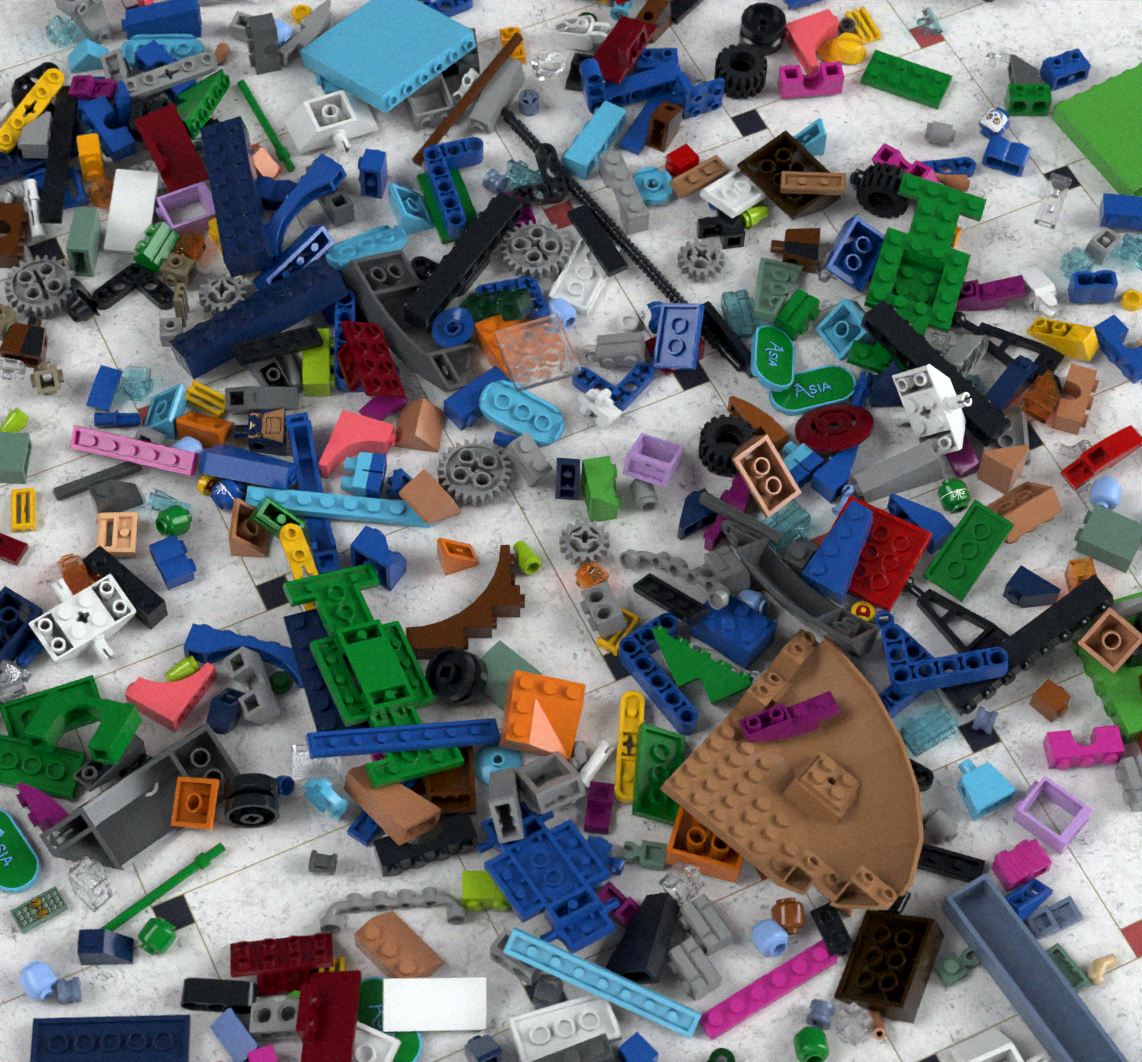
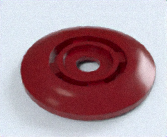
M836 403L804 414L796 423L795 436L800 444L804 443L814 451H842L855 447L865 441L874 429V421L871 413L863 407L848 403ZM838 424L841 425V426H840L839 428H837V429H829V428H828L829 426H833V425H838Z

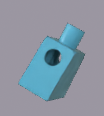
M966 759L959 764L958 768L963 773V776L959 779L957 789L973 821L1012 801L1016 789L990 763H985L976 768L971 759Z

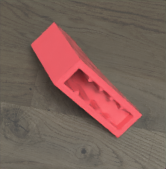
M830 9L786 23L784 39L807 75L814 74L819 70L816 53L820 47L828 40L837 37L839 20L836 15L832 14Z
M343 410L318 463L320 477L328 479L333 470L345 461L346 457L359 455V452L388 454L390 447L393 448L397 440V435L394 433V425Z
M207 662L195 674L175 682H154L139 676L135 683L132 682L126 689L127 703L136 705L138 712L176 733L217 679L215 666Z

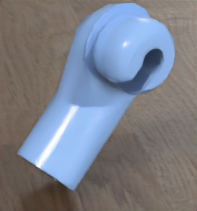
M850 484L843 486L840 503L832 508V512L836 517H838L849 496L856 498V491Z

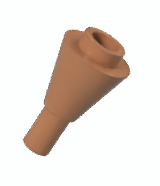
M934 172L938 181L943 183V185L963 192L968 191L970 185L968 175H943Z

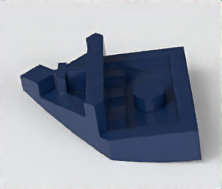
M894 360L888 364L889 367L880 375L872 377L874 383L871 384V408L903 406L892 375L904 372V370Z

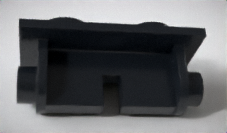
M831 902L810 911V914L830 955L833 956L838 953L841 957L848 953L847 949L854 946L836 907L830 906Z

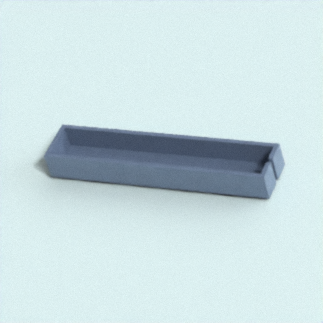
M986 873L945 897L941 910L966 944L973 949L974 955L980 959V963L1054 1062H1128Z

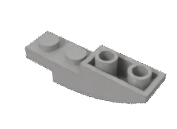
M326 0L322 5L317 6L310 15L304 17L300 22L301 31L280 47L278 52L281 66L287 68L298 57H301L300 50L329 30L332 18L331 1Z

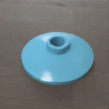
M499 743L484 746L478 751L474 759L476 776L482 783L488 786L490 772L514 767L515 770L522 767V758L519 752L499 747ZM495 759H501L502 762H501V763H495L494 760H495Z

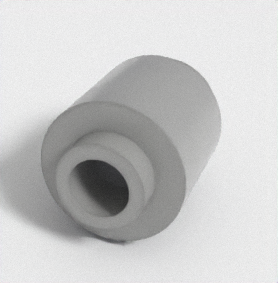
M935 121L933 123L928 122L924 139H928L932 143L949 146V142L954 143L956 130H953V125Z
M634 479L630 489L636 506L642 512L655 509L658 497L653 484Z
M933 807L922 818L924 828L941 844L952 842L958 835L956 831L958 825L942 810H937Z

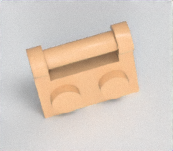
M138 512L98 513L96 516V523L98 524L97 547H103L113 557H136ZM113 523L112 546H106L107 525Z

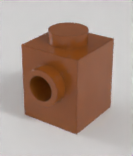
M1048 678L1033 693L1029 705L1052 723L1057 717L1062 718L1070 708L1068 703L1071 696L1068 695L1063 687L1057 686Z

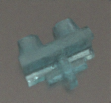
M512 159L507 162L505 175L508 177L509 182L512 183V189L517 186L543 182V176L540 174V171L529 169L525 162L521 160L516 162ZM538 190L534 191V195L536 196L539 193Z
M1126 233L1119 250V256L1129 260L1133 253L1136 254L1139 258L1135 265L1142 270V235L1139 234L1135 239Z

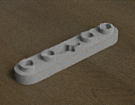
M202 52L123 81L130 94V100L133 101L136 95L149 96L211 74L217 69L218 60L213 53ZM168 73L170 76H172V79L165 77V74Z

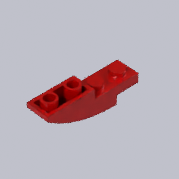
M1132 425L1125 427L1080 454L1079 459L1064 468L1060 474L1075 491L1109 467L1110 469L1142 446V437Z

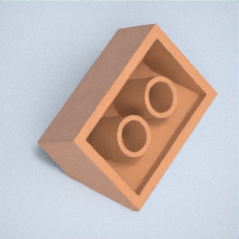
M767 434L754 436L736 450L731 460L766 518H769L802 493Z
M1025 482L986 506L1015 525L1004 540V543L1007 544L1017 542L1019 537L1035 531L1037 526L1053 520L1055 515L1062 512L1054 487L1032 482Z
M393 911L371 918L354 933L355 946L388 978H429L445 964Z

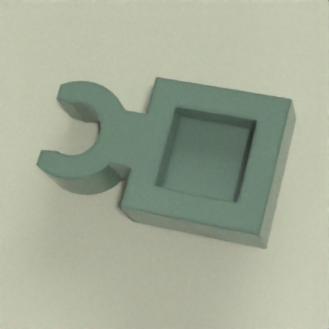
M642 840V847L632 841H625L624 849H630L632 853H623L622 860L625 862L640 860L639 867L664 870L667 844Z
M971 947L964 949L960 957H957L955 952H952L934 963L933 970L946 988L968 975L967 969H974L978 966L979 958L974 961H970L967 958L972 953L973 949Z

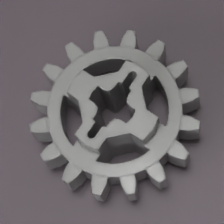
M697 238L694 239L693 244L687 241L686 247L681 246L678 253V268H682V274L688 273V279L696 277V282H699L700 278H703L707 282L709 276L715 279L716 273L721 274L725 261L724 252H720V246L714 247V241L708 244L704 238L702 242H699Z
M222 273L221 277L214 274L213 280L206 278V284H201V291H198L200 305L204 306L205 312L211 310L212 316L218 312L226 311L239 301L247 299L245 284H241V279L234 280V277L232 278L231 275L226 277L225 273Z
M585 518L584 523H580L576 519L574 526L568 523L567 530H562V536L559 541V545H561L560 552L565 553L566 560L572 558L573 565L581 562V567H584L585 563L589 562L591 566H594V560L602 562V556H607L610 547L609 533L604 532L603 525L597 527V521L589 524L587 518Z

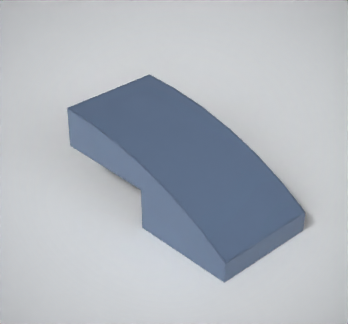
M1071 896L1062 899L1050 907L1046 905L1026 918L1038 940L1055 934L1084 919Z

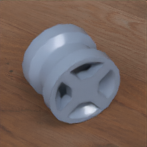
M527 89L520 93L519 111L521 114L533 116L538 113L539 94L536 91Z
M491 169L485 175L482 186L486 189H491L494 194L498 195L500 191L503 192L506 189L509 178L506 175H500L496 169Z
M979 706L972 729H981L986 734L991 735L998 712H988L984 707Z
M73 977L68 981L65 979L57 980L60 1005L66 1004L68 1001H74L75 1003L82 1001L79 977Z
M812 1000L810 1004L811 1013L807 1014L806 1018L807 1024L822 1030L830 1029L832 1023L830 1017L835 1013V1006L824 1000Z

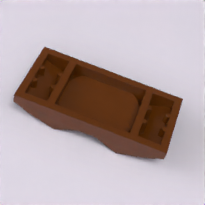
M473 746L458 747L464 759L462 766L425 776L426 800L441 809L440 816H453L468 811L469 815H476Z

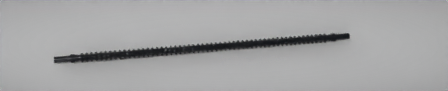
M504 106L501 115L504 117L505 122L511 125V129L514 130L515 134H518V137L522 138V141L535 153L542 143H540L539 139H536L535 135H532V132L525 127L521 120H517L512 111H509ZM561 166L568 191L572 193V196L576 197V200L581 205L587 204L602 228L605 229V232L609 233V236L616 241L617 245H620L621 249H624V252L627 253L628 257H631L632 261H635L636 265H639V269H643L642 272L650 278L651 282H654L655 286H658L659 290H662V294H665V297L669 298L671 303H688L687 300H684L683 296H680V292H676L677 289L673 288V285L665 279V276L661 275L660 271H657V267H654V264L650 263V260L646 259L645 255H642V251L631 242L630 238H627L623 230H620V227L616 226L615 222H612L608 214L601 210L597 202L590 198L586 190L579 186L575 178H572V175L568 174V171ZM550 169V172L554 173V176L556 177L555 171ZM702 321L701 336H704V340H708V344L712 345L713 349H717L720 356L725 358L737 372L742 370L744 365L733 355L731 348L723 344V339L719 338L718 334H715V330H711V326H707L708 323L706 321Z

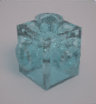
M57 15L48 20L50 24L44 27L47 31L46 36L48 40L54 43V45L62 44L66 46L74 41L73 37L80 34L75 22L69 15L63 17Z
M1073 247L1070 253L1067 252L1061 260L1062 265L1059 269L1065 272L1063 274L1065 278L1071 280V276L1075 272H1092L1093 268L1091 267L1097 259L1080 247Z
M130 365L124 369V376H121L119 384L120 389H123L122 396H128L129 400L142 401L143 398L150 395L154 387V380L151 379V368Z

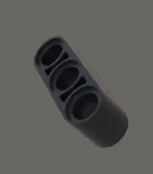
M186 978L183 983L180 1006L192 1011L222 1013L231 1007L234 1013L251 1014V1004L256 1003L258 985L249 981Z

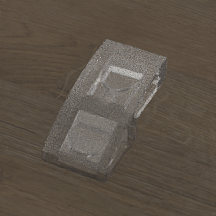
M540 973L529 1012L558 1004L565 981L558 977Z

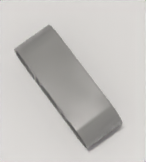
M963 334L944 356V359L949 364L954 365L963 377H967L986 354L988 348L987 337Z

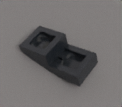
M574 53L565 89L582 92L579 67L584 60L592 59L594 55Z

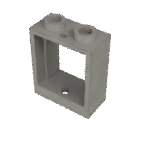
M442 73L404 99L416 131L440 125L455 107ZM439 92L444 108L418 114L412 98Z
M559 751L515 769L520 791L541 815L586 796L581 775ZM560 774L564 775L563 777L556 779L550 783H547L543 786H536Z

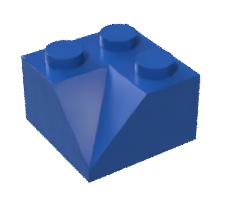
M366 525L350 545L352 567L371 563L379 578V585L392 591L407 571L404 556L399 552L389 550L386 536L376 528L372 529Z

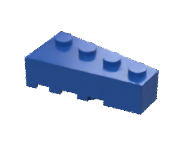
M852 500L801 573L802 579L820 594L842 607L847 591L850 588L854 571L858 566L862 549H864L873 524L872 510Z

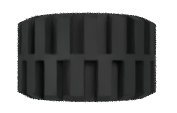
M732 44L729 45V48L725 47L722 49V52H719L716 58L714 79H724V93L727 94V97L731 98L733 96L735 99H748L749 96H756V93H760L762 88H764L768 64L763 52H758V48H752L748 44L746 46L742 44L735 46Z
M888 163L870 165L864 171L856 192V198L859 200L858 203L864 206L863 209L869 211L870 214L881 218L892 219V217L897 218L907 211L911 200L897 194L905 170Z
M723 414L718 419L716 417L711 418V422L707 421L704 424L700 434L698 451L699 459H702L703 466H708L710 472L716 471V475L721 476V473L726 474V477H731L733 473L736 476L739 471L731 459L740 446L756 436L755 429L750 428L751 424L748 421L743 422V418L740 416L734 418V415L729 414V417H725V414ZM730 442L737 447L725 449L720 447L718 443Z

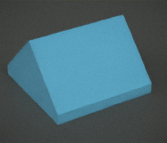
M393 183L389 185L390 207L398 226L404 228L407 235L429 230L435 226L420 193Z
M178 384L153 396L143 427L149 426L165 434V439L176 440L178 434L176 420L184 415L188 404L183 384Z

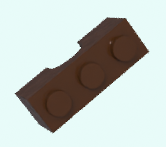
M0 203V234H7L4 237H0V268H12L13 266L19 268V261L24 260L25 253L22 245L27 239L25 225L29 223L28 212L24 210L23 203Z

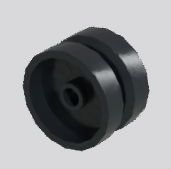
M770 3L750 5L741 16L740 44L744 46L748 44L752 48L756 47L759 49L758 52H763L764 56L776 53L784 42L785 14L776 5Z
M136 95L134 97L130 111V134L135 142L144 143L135 120L168 105L166 98L154 97L150 103L147 96Z
M444 647L437 651L430 659L426 668V680L434 696L459 705H469L478 700L484 693L488 682V670L486 663L481 657L456 647Z
M247 773L234 776L226 781L224 784V796L227 802L224 805L225 821L230 825L241 828H261L269 826L279 819V802L277 801L279 798V784L274 777L266 774Z

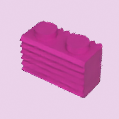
M1036 838L1032 841L1026 839L1019 842L1012 851L1003 850L994 857L991 869L1005 888V891L1008 892L1048 872L1052 861Z

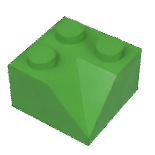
M610 456L582 460L581 487L590 523L593 521L617 519L618 509H621L619 495L615 496L614 492L616 490L615 478H617V468L615 464H611Z

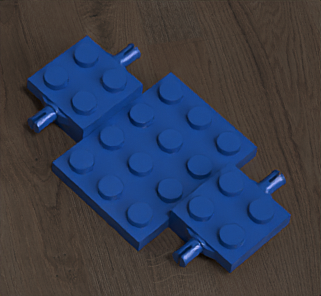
M523 801L521 802L524 839L500 844L492 817L481 822V828L487 835L488 840L477 844V851L479 854H482L494 848L500 854L485 862L484 869L522 923L545 912V918L551 925L552 930L540 935V939L548 943L558 939L566 946L570 953L574 954L615 932V925L608 917L607 912L620 907L618 900H616V897H613L602 903L592 887L609 879L610 872L571 819L549 830L544 822L554 818L553 812L550 811L543 815L541 813L537 814L530 810Z

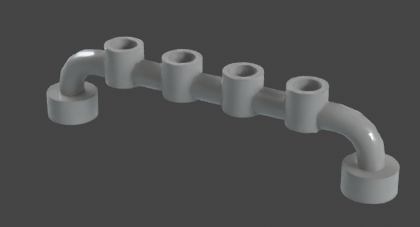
M628 549L619 556L621 565L627 570L636 567L639 564V560H646L651 562L655 569L665 568L669 570L673 577L679 575L685 577L691 585L697 583L703 585L706 591L709 592L708 602L715 610L728 605L730 590L724 585V581L719 575L708 578L703 568L697 567L690 570L688 569V564L683 559L672 562L670 561L669 554L665 551L654 554L648 551Z
M434 887L424 888L422 895L412 896V891L409 889H401L397 892V897L387 898L385 891H375L372 893V899L363 900L360 893H350L347 895V901L336 902L328 908L326 915L320 919V931L322 933H338L340 931V918L335 915L341 911L359 913L362 910L373 909L380 912L393 907L407 910L413 906L423 905L427 908H433L438 904H447L451 907L446 911L447 922L451 925L465 923L467 921L466 908L460 906L459 901L449 894H437V889Z

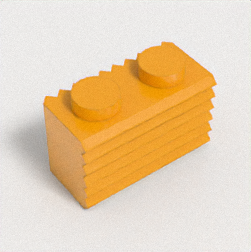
M98 134L77 136L78 153L84 182L105 180Z

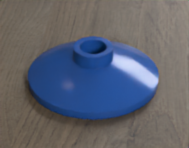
M453 307L446 309L436 317L433 323V338L444 348L463 345L469 340L474 331V319L463 308Z

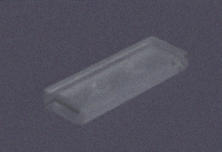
M1051 173L1034 224L1055 229L1072 178Z

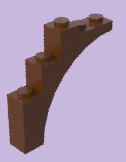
M500 545L499 562L494 576L485 591L471 605L443 621L425 626L406 627V638L417 660H430L437 651L444 647H456L463 651L468 650V638H492V629H497V617H520V608H525V594H520V585H515V574H510V568H515V554H510V545Z

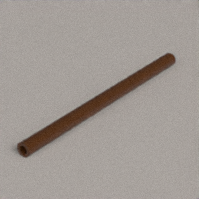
M515 32L411 159L416 165L420 166L423 163L425 148L436 145L441 141L522 42L523 37Z

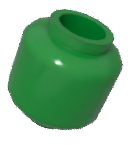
M174 505L160 511L155 524L162 536L168 538L176 535L177 537L189 531L192 517L188 510L182 506Z
M160 916L157 919L150 918L138 934L139 940L143 943L140 947L152 956L155 952L165 954L177 937L174 931L176 927Z
M807 1026L794 1036L793 1043L799 1062H824L827 1059L829 1048L826 1035L821 1029Z

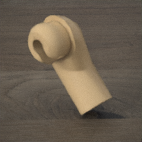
M1114 954L1095 959L1091 962L1087 974L1092 985L1103 984L1105 970L1117 966V959Z

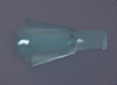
M157 488L155 493L150 492L147 505L151 506V511H162L174 505L182 506L189 512L191 509V504L177 501V499Z

